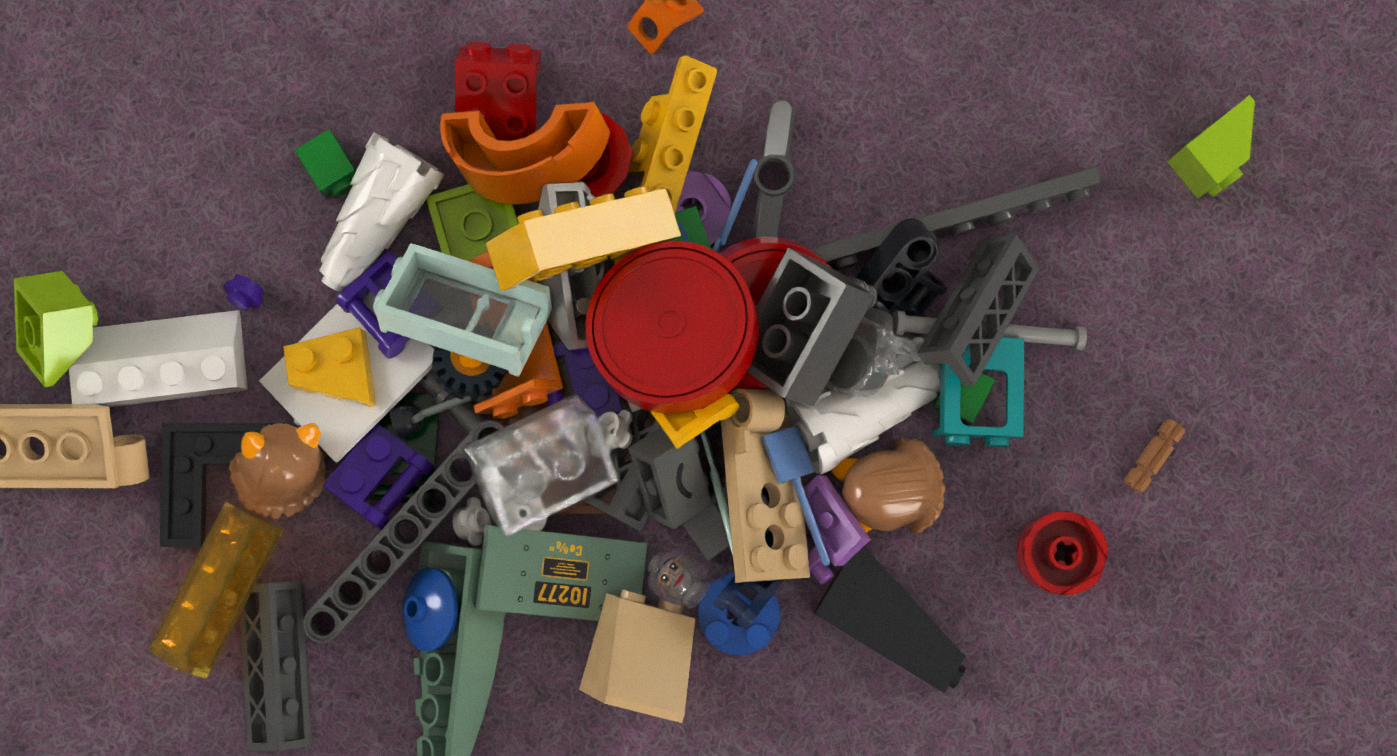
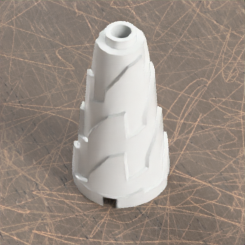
M373 132L365 148L367 149L350 183L353 186L336 219L338 222L337 227L321 257L322 265L319 271L324 275L321 281L340 293L373 265L384 249L388 250L409 218L413 219L433 189L436 190L445 176L435 166L400 145L393 146L388 143L389 139Z
M916 360L880 380L872 389L866 391L839 388L834 384H830L824 387L814 407L785 399V413H789L793 426H798L815 473L820 472V475L832 470L844 459L878 440L881 433L911 416V412L938 397L937 394L940 393V365H925L923 361Z

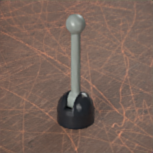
M484 394L479 395V398L476 400L484 401L487 399L488 396L485 397ZM464 396V399L453 398L423 410L411 403L400 404L390 410V417L397 435L403 439L420 431L425 417L472 400L471 396Z

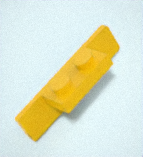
M681 56L679 58L669 93L651 96L650 100L645 104L641 113L643 125L640 135L631 147L633 155L629 173L643 177L640 187L648 186L649 192L666 188L674 213L717 74L715 67L689 56Z

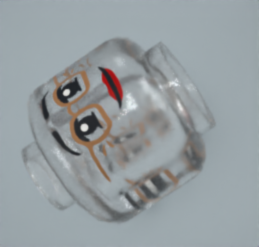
M675 548L667 553L659 552L648 566V571L650 572L648 587L650 591L659 599L675 606H684L683 608L687 607L688 609L695 607L704 598L710 586L707 581V568L684 549Z

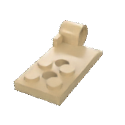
M735 389L730 394L739 403V409L730 418L721 420L735 583L809 578L810 570L805 517L792 480L778 484L761 438L764 435L793 427L789 413H785L784 400L782 396L772 389ZM763 486L769 492L770 500L768 506L762 501L761 491ZM767 528L773 534V545L771 548L765 540Z
M0 404V439L5 443L7 449L6 455H0V488H117L119 486L138 484L150 478L145 437L137 434L113 437L109 406L98 404ZM31 437H36L42 441L45 447L44 456L38 455L32 450L30 446Z

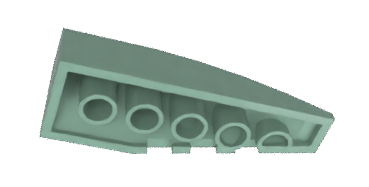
M424 541L421 544L418 572L425 568H437L444 571L450 577L457 593L458 616L455 629L443 647L436 651L420 650V658L414 659V675H421L422 699L415 700L416 717H419L423 725V736L417 739V756H471L484 718L495 676L506 612L475 609L483 549L480 546Z

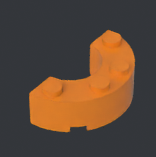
M595 102L555 105L550 119L538 131L526 138L514 141L497 140L480 111L444 113L441 115L440 121L441 139L444 147L466 182L481 196L504 204L538 202L541 198L542 188L546 184L577 183L601 158L610 135V130Z

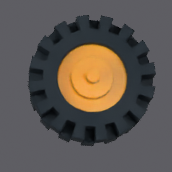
M463 320L455 322L456 328L465 331L469 325L463 324ZM484 322L483 326L477 325L473 332L490 339L495 334V332L490 330L491 325ZM436 346L433 351L432 370L436 373L435 379L437 383H442L445 386L444 391L448 394L451 392L456 393V398L464 399V396H471V400H476L479 398V395L484 394L485 397L490 395L494 388L497 389L506 373V369Z

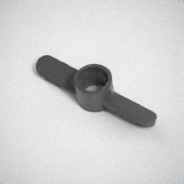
M785 100L776 102L771 108L764 157L757 162L753 174V185L758 193L752 238L777 237L783 196L789 192L794 180V169L789 161L796 112L794 106ZM777 164L783 167L788 175L787 184L779 190H769L763 187L759 181L758 174L764 166Z

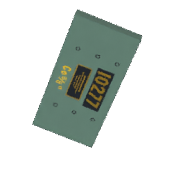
M485 525L475 609L599 621L606 593L620 597L622 589L642 594L647 543Z

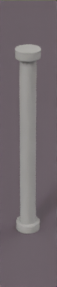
M895 310L891 322L892 334L903 336L904 332L928 334L937 318L907 316L905 311ZM981 322L982 336H986L988 333L987 322ZM1009 324L1002 337L1023 338L1024 342L1067 345L1071 346L1073 350L1083 351L1087 342V330L1083 326H1074L1071 330Z

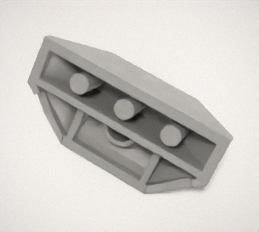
M584 182L546 184L542 188L538 210H542L544 216L555 214L554 208L577 201L580 208L590 206L589 201L595 197L590 193L591 190ZM607 255L608 259L601 263L576 271L573 267L565 272L553 275L551 278L539 281L540 284L548 286L550 291L552 311L547 321L568 350L588 348L586 339L587 311L599 282L615 265L614 260L611 261L609 255Z

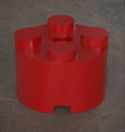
M1058 511L1040 515L1027 524L1017 541L1016 557L1021 573L1035 588L1050 594L1074 595L1088 590L1100 579L1105 566L1108 547L1102 531L1091 519L1074 512ZM1056 545L1068 547L1069 551L1064 555L1066 562L1054 558V554L1057 552Z

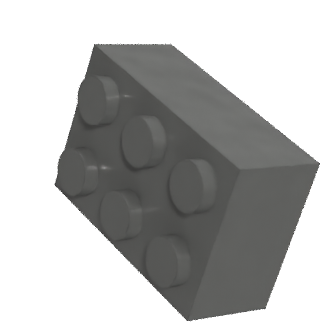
M788 248L756 306L759 317V340L755 356L747 372L783 398L814 407L875 295L820 260Z

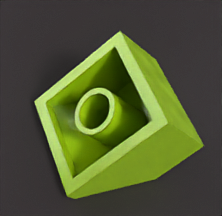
M1250 95L1167 161L1197 198H1200L1207 192L1214 197L1243 175L1239 167L1250 159L1255 101Z
M63 271L14 278L16 351L44 387L53 386L93 343V326H96L98 322L94 303L87 300L81 293L79 286L74 284Z

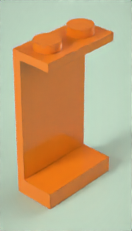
M488 251L469 260V262L494 269ZM533 277L527 279L529 281L535 282ZM445 285V286H446V289H449V290H459V289H456V288H453V287H450V286ZM469 293L475 314L478 308L477 301L483 297ZM490 299V309L483 312L477 325L483 326L484 322L491 325L490 330L495 332L509 305ZM547 321L520 376L509 374V370H506L499 387L492 390L493 397L473 406L475 414H493L494 419L512 417L518 413L517 408L523 405L534 406L544 403L548 400V394L563 388Z

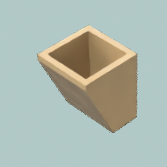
M622 589L620 597L606 593L579 690L604 704L682 723L685 715L695 618L682 614L684 606L665 600H660L658 607L644 603L645 595Z

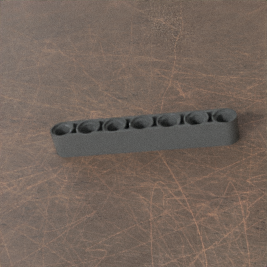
M491 418L478 424L307 612L303 622L304 631L311 640L325 643L340 634L503 455L512 442L511 428L506 422L501 419ZM494 427L500 431L502 444L499 448L491 449L484 445L481 438L484 428ZM457 458H467L472 462L474 466L472 478L462 479L457 476L454 471V463ZM429 489H439L445 494L446 506L444 509L438 510L430 507L426 499ZM408 519L415 522L419 531L416 539L409 540L400 534L399 523L401 520ZM381 550L388 554L391 561L389 569L380 570L374 566L371 559L373 551ZM346 581H355L361 586L363 595L360 600H352L345 594L344 585ZM318 612H328L332 615L335 621L333 630H325L319 626L317 622Z

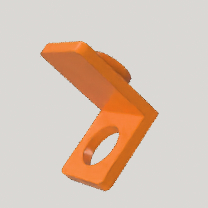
M645 0L627 24V28L650 54H654L660 49L675 28L700 16L704 9L697 0ZM644 17H648L655 22L658 29L656 38H650L645 34L642 27Z

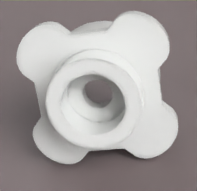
M622 410L618 415L614 412H606L596 420L593 427V436L599 442L598 451L607 455L612 449L618 447L625 449L630 445L632 441L630 423L633 417L629 411Z
M476 497L469 498L466 507L457 509L452 520L457 536L462 540H468L472 546L482 543L485 525H491L488 512L481 508L480 500Z

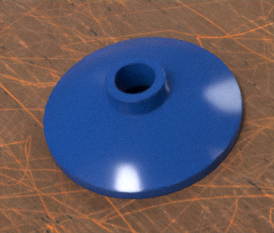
M425 568L413 576L406 588L402 605V620L408 639L417 649L436 651L448 642L455 629L458 616V599L454 584L444 571L437 568Z

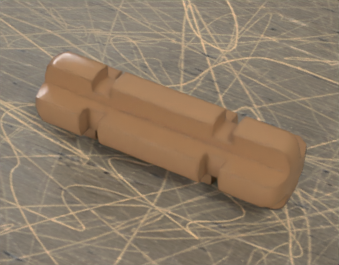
M1167 419L1162 423L1157 431L1159 435L1153 436L1135 462L1138 466L1131 468L1124 478V483L1129 488L1142 493L1152 481L1151 475L1158 473L1173 451V443H1178L1185 433V428L1178 422Z

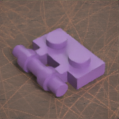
M817 475L804 488L830 561L834 566H843L871 539L828 477ZM805 518L810 574H813L820 584H825L834 575L828 566L822 564L816 546L808 538L807 535L810 529Z

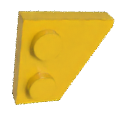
M361 327L283 346L288 385L292 388L309 393H322L326 397L339 400L341 398L352 400L369 407L376 405L367 335Z

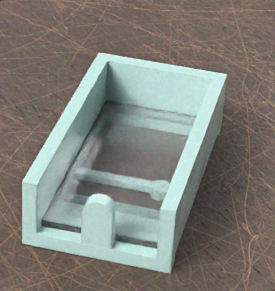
M410 243L404 256L398 257L395 261L391 274L392 278L386 289H381L378 292L373 306L381 332L387 333V331L473 358L509 370V374L518 377L552 311L548 286L526 280L518 284L516 288L501 292L494 269Z

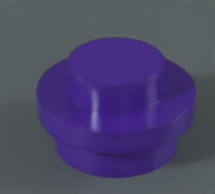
M236 274L232 281L227 280L223 286L224 290L228 293L226 299L241 310L247 311L249 307L258 309L262 304L260 297L264 293L263 289L245 276Z

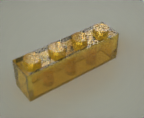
M225 501L148 650L178 671L207 679L283 529L252 511Z

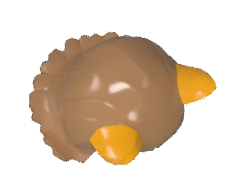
M287 423L269 424L264 426L259 433L247 432L244 434L241 441L242 452L236 453L235 457L230 460L229 465L231 484L235 486L234 490L238 493L237 498L239 502L244 504V508L248 511H254L256 515H262L265 518L270 516L272 519H279L281 514L288 518L294 516L295 513H301L304 507L312 505L314 498L319 497L323 490V484L326 482L324 474L326 473L327 463L325 461L326 454L321 447H318L321 432L315 423L306 424L299 428Z
M896 438L893 442L894 450H877L859 459L846 458L831 470L834 476L843 482L842 499L866 533L872 529L892 531L904 525H909V532L911 534H920L927 527L933 525L934 520L938 519L944 507L945 485L943 483L944 476L940 469V463L936 460L934 453L929 450V447L916 438Z

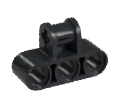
M912 218L898 223L854 278V283L875 295L863 318L866 317L884 325L896 309L905 311L908 316L926 317L925 311L938 295H944L948 290L938 277L928 271L938 256V247L927 227L920 220ZM921 240L916 246L908 248L913 242ZM895 272L892 277L884 279L886 275Z

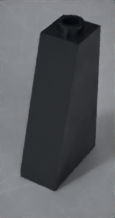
M864 546L845 565L840 567L813 612L816 616L945 693L948 686L954 689L966 670V667L961 665L965 656Z

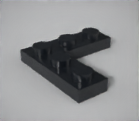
M162 423L160 547H205L207 465H230V460L235 457V454L242 452L241 441L245 433H259L264 426L276 423Z

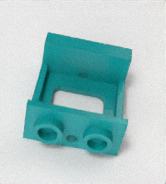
M1001 337L984 370L1001 371L1006 376V421L1004 426L1000 428L966 426L961 422V381L950 365L943 363L940 364V428L932 430L931 437H945L946 445H970V439H984V446L1009 447V440L1023 437V338ZM970 344L967 345L962 354V358L968 366L971 363Z

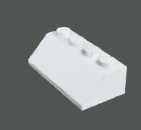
M240 311L94 327L93 343L69 368L72 404H98L116 407L248 391Z

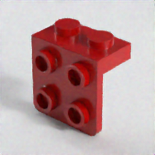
M479 41L470 42L467 46H461L455 59V113L480 111L497 140L514 141L526 138L536 132L537 76L541 67V50H532L531 46L527 44H510L507 48H493L491 44Z

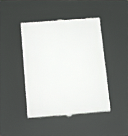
M369 292L364 297L363 302L374 313L373 306L376 297ZM338 304L299 342L361 327L367 335L375 406L369 407L343 398L339 400L326 397L322 393H309L292 388L288 385L285 356L259 380L294 418L296 425L304 426L315 423L321 432L318 444L336 463L432 369L434 351L430 344L411 338L397 356L388 359L378 349L379 343L351 312H344Z

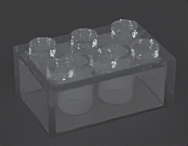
M577 393L463 447L489 515L506 537L619 482L596 414Z

